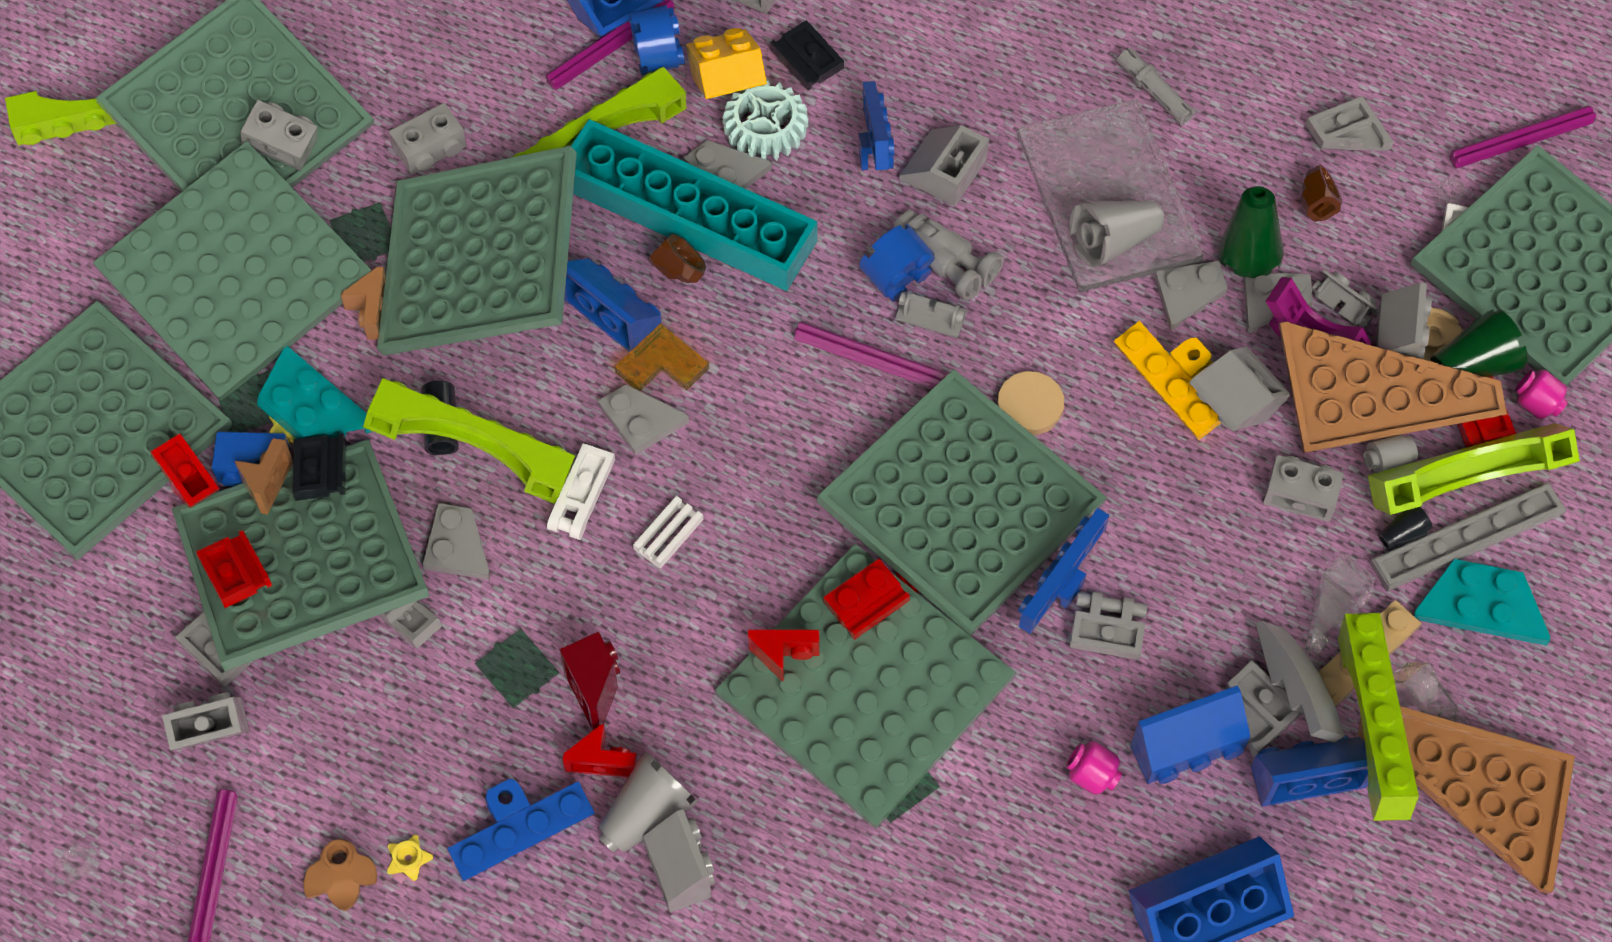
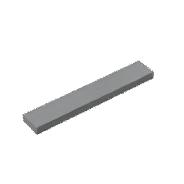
M1548 482L1371 559L1370 565L1388 592L1450 565L1454 559L1461 560L1564 515L1566 508Z

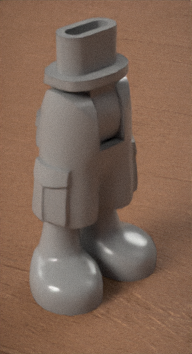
M909 209L894 223V227L901 225L903 229H905V224L911 226L935 254V259L929 267L939 277H949L956 285V293L964 300H970L977 296L981 285L986 288L996 278L1003 266L1004 257L999 253L990 252L982 259L977 258L971 254L973 246L969 241L959 234L948 230L938 222L930 218L928 219L925 214L918 215ZM962 265L967 271H963L958 266Z

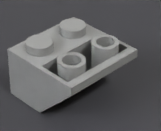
M962 125L931 129L900 174V179L956 206L987 160L989 138Z
M1417 283L1382 294L1375 347L1424 359L1425 347H1427L1429 339L1427 319L1430 316L1432 296H1426L1427 283Z
M1247 346L1230 350L1189 382L1195 388L1197 396L1204 403L1209 404L1218 414L1219 421L1232 431L1266 422L1291 395Z
M684 809L678 810L643 836L645 849L670 913L711 898L710 885L715 884L712 874L714 873V868L708 852L700 853L702 851L699 841L701 835L694 818L688 820Z

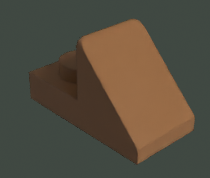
M376 267L341 293L345 310H359V326L365 329L367 339L378 340L386 279L384 267Z
M273 438L267 451H264L261 455L260 465L235 461L241 480L261 514L268 515L293 464L286 440Z

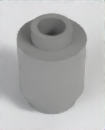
M1395 435L1370 442L1364 452L1365 465L1369 470H1373L1374 473L1410 464L1418 458L1415 441L1412 437Z

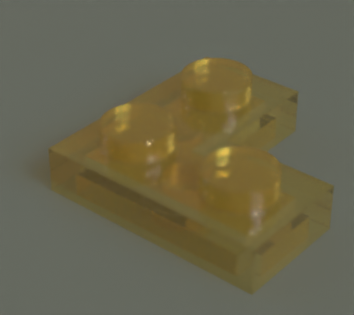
M660 323L619 361L614 368L618 376L639 391L646 387L661 371L687 391L709 370V362Z

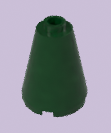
M1262 186L1250 187L1242 193L1218 246V257L1224 267L1227 264L1234 269V274L1238 276L1256 278L1260 275L1267 276L1271 274V270L1276 266L1279 268L1284 256L1275 196L1269 189Z
M1493 309L1484 313L1430 358V361L1490 378L1523 369L1527 363L1526 346L1522 348L1519 346L1517 338L1522 336L1512 318L1502 310L1494 312Z

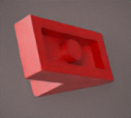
M180 433L151 451L152 458L170 481L171 490L189 508L219 491L215 481Z
M748 630L749 650L781 681H784V656H791L796 660H808L812 656H820L819 630Z
M601 724L563 753V765L565 772L628 778L638 763L637 754L631 753L629 749L622 747L610 748V751L604 750L606 730L605 725Z

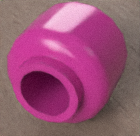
M1544 369L1536 372L1529 371L1515 388V391L1518 393L1517 403L1538 419H1544L1551 414L1554 417L1558 416L1568 403L1564 399L1567 386Z
M1096 741L1087 742L1085 745L1079 743L1071 753L1066 764V768L1069 769L1070 780L1094 795L1101 794L1106 788L1112 791L1122 776V772L1118 770L1120 764L1118 755Z

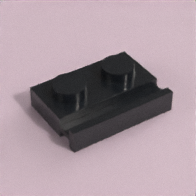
M807 20L784 33L778 41L773 40L770 42V50L808 91L812 89V85L818 82L820 84L844 69V60Z
M339 433L338 437L335 438L323 435L294 439L292 493L295 501L330 497V493L339 492L340 495H345L346 439L344 433Z

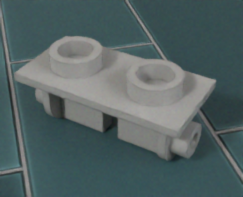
M1324 269L1322 273L1326 280L1323 283L1318 280L1312 287V292L1315 293L1314 297L1332 310L1342 301L1345 305L1338 314L1354 326H1360L1365 329L1372 320L1368 315L1373 313L1378 316V308L1375 306L1377 301L1363 290L1357 293L1348 287L1350 281L1337 271L1330 274Z
M909 290V292L901 293L899 299L900 306L895 320L958 339L968 310L960 308V305L953 306L913 294V291Z

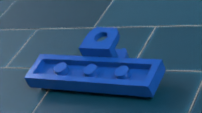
M875 81L863 82V111L868 132L858 133L861 171L868 170L869 154H873L876 170L893 169L894 139L891 137L890 122H888L887 108L884 107L883 92L878 93Z
M1097 508L1090 518L1088 516L1083 517L1075 530L1077 534L1072 544L1067 541L1062 546L1057 557L1040 577L1037 583L1036 594L1034 596L1028 594L1018 609V612L1021 613L1019 628L1031 634L1056 598L1061 600L1060 606L1065 609L1069 607L1082 589L1087 575L1079 570L1078 567L1106 530L1109 514Z
M508 779L488 789L486 793V804L495 824L448 847L447 850L464 882L594 815L595 812L579 781L530 806L520 785L515 780ZM501 793H507L511 796V802L509 804H502L499 802L498 796Z

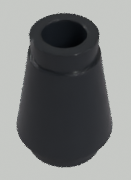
M1421 507L1401 512L1383 531L1378 533V537L1387 550L1390 551L1427 536V531L1432 528V523L1426 512Z

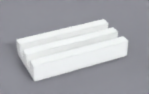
M676 496L633 544L634 550L661 569L704 520L703 514L699 511H693L692 506L688 503L685 505L682 503V499ZM679 510L680 512L647 549L644 548L672 515ZM687 516L691 518L658 557L654 555Z

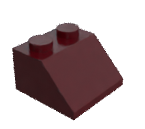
M599 631L559 649L564 675L592 731L605 723L618 688L616 675L620 674V669L616 662L618 655L610 640L603 641Z

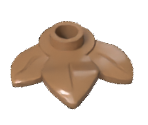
M344 839L333 840L323 848L320 860L307 869L304 879V893L307 898H314L327 893L328 898L338 909L348 911L358 900L360 885L369 886L377 883L376 866L369 857L358 854L351 842ZM344 853L346 854L344 862L340 864L333 862L336 854Z

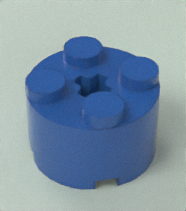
M665 5L629 12L635 52L640 58V64L638 65L641 75L655 72L661 67L670 70L685 64L682 46L679 44L678 37L675 38L674 36L680 34L673 7L668 8Z
M905 224V229L899 225L880 237L871 246L875 250L871 257L868 258L864 254L859 263V268L885 297H889L892 302H895L900 298L902 292L907 291L906 285L913 280L921 283L932 273L929 265L934 261L935 254L911 226Z

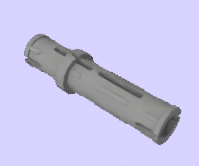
M1128 48V50H1124L1121 53L1117 63L1135 79L1134 83L1138 87H1143L1181 126L1185 124L1184 120L1188 122L1192 119L1196 111L1156 73L1157 69L1152 64L1148 65L1132 48Z

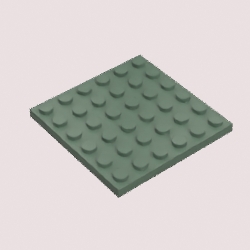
M226 0L96 97L99 106L181 192L242 145L240 131L257 100L264 103H275L281 106L285 112L296 117L298 115L307 117L317 126L318 140L301 171L259 153L292 188L374 125V119L260 0Z
M248 141L244 142L93 262L96 269L220 402L237 391L280 356L283 348L291 347L343 304L341 293L372 271Z
M1539 145L1424 247L1411 261L1410 265L1476 320L1487 311L1493 309L1494 312L1502 310L1509 315L1522 334L1517 340L1520 348L1526 346L1527 363L1537 371L1541 369L1548 371L1566 386L1574 381L1612 344V204Z
M572 146L397 181L377 350L383 356L562 324L577 154Z
M96 301L0 380V489L78 561L169 482L152 458V450L180 433L198 457L216 441L217 432H226L233 425L225 414L102 304Z
M953 369L817 496L816 502L959 627L972 636L1075 533L1083 517L1088 516L1090 518L1096 509L1105 503L1107 497Z
M369 439L346 447L345 495H340L339 492L330 493V497L295 501L292 493L293 466H291L268 515L261 514L243 483L216 492L192 508H189L186 504L172 508L224 671L430 596ZM243 530L268 574L272 586L267 588L265 585L257 589L258 593L224 608L197 557L196 551L226 537H229V539L239 536L238 532Z
M854 544L773 629L819 630L820 656H812L808 660H796L791 656H784V681H781L751 652L715 690V693L866 822L877 829L1013 680L1016 672L896 576L895 578L899 581L903 590L909 593L910 601L853 640L848 630L840 624L823 603V597L876 561L857 544Z

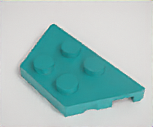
M290 347L283 348L258 395V407L296 439L323 435L335 438L338 437L339 433H344L346 438V432L364 429L366 434L372 432L363 428L367 414Z
M1454 559L1413 614L1419 621L1545 646L1550 642V634L1524 572Z

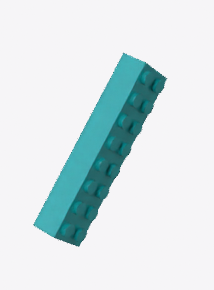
M589 119L571 145L577 152L574 195L666 237H669L672 233L684 238L695 250L785 291H788L817 243L818 221Z

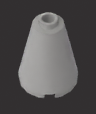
M1151 200L1083 202L1075 206L1070 215L1071 235L1076 234L1079 244L1074 245L1075 250L1082 261L1088 266H1103L1159 232L1164 222V213L1161 207Z
M646 752L639 759L598 828L603 833L598 838L613 853L618 848L625 853L643 841L645 834L673 813L681 809L687 812L698 801L657 760Z

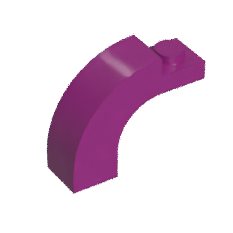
M1281 277L1265 301L1274 315L1269 325L1280 339L1281 334L1278 323L1290 322L1373 346L1363 327L1335 324L1313 311L1292 278Z

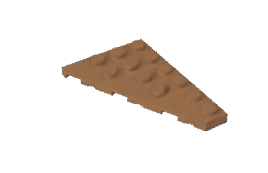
M1290 322L1278 323L1303 453L1507 414L1502 385L1499 380L1439 365L1438 363L1403 355L1395 351L1385 350L1319 330L1302 327Z
M1400 706L1416 785L1536 889L1543 893H1552L1575 756ZM1360 718L1358 735L1365 741L1362 719Z

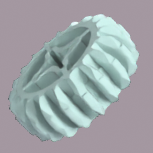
M767 80V84L764 86L741 90L740 93L733 92L731 101L727 102L723 115L724 134L729 138L731 147L737 146L738 151H748V155L751 157L759 154L765 160L767 155H772L777 161L779 152L789 157L791 148L798 150L800 140H804L808 127L807 108L805 104H802L800 95H794L791 87L783 90L780 82L774 87L770 86ZM750 111L752 114L747 117V121L741 123L743 116ZM789 118V124L781 130L780 125L784 124V120Z

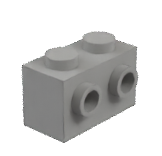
M257 100L240 131L241 144L248 141L257 152L299 171L304 167L318 140L317 126L310 119L301 115L293 116L275 103H264L260 100Z
M445 103L389 131L392 148L411 175L418 171H427L434 163L447 156H456L463 148L467 147L464 129Z
M1277 455L1271 469L1263 504L1330 522L1336 509L1344 473L1336 471L1327 465L1317 466L1302 462L1294 456L1283 457Z
M226 692L208 697L209 703L195 706V702L191 701L173 706L174 712L162 715L170 751L183 750L249 733L242 698L230 697V693Z

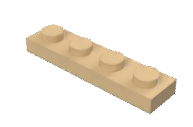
M1396 600L1381 613L1389 656L1418 630L1422 624ZM1339 652L1319 671L1335 707L1355 689L1347 667L1343 668L1341 653Z

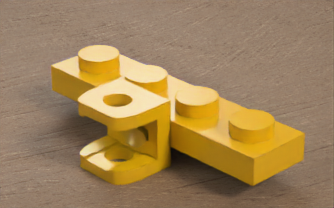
M1139 320L1114 340L1117 348L1198 440L1221 424L1218 414L1209 404L1204 403L1197 396L1195 388L1189 383L1193 377L1213 363L1211 361V353L1198 338L1187 339L1169 354Z

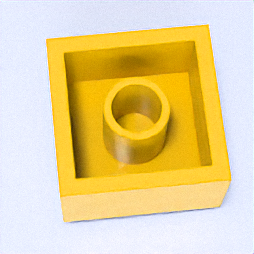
M732 28L726 30L724 35L716 37L700 36L695 38L694 42L686 44L693 81L705 99L767 84L761 48L746 29Z

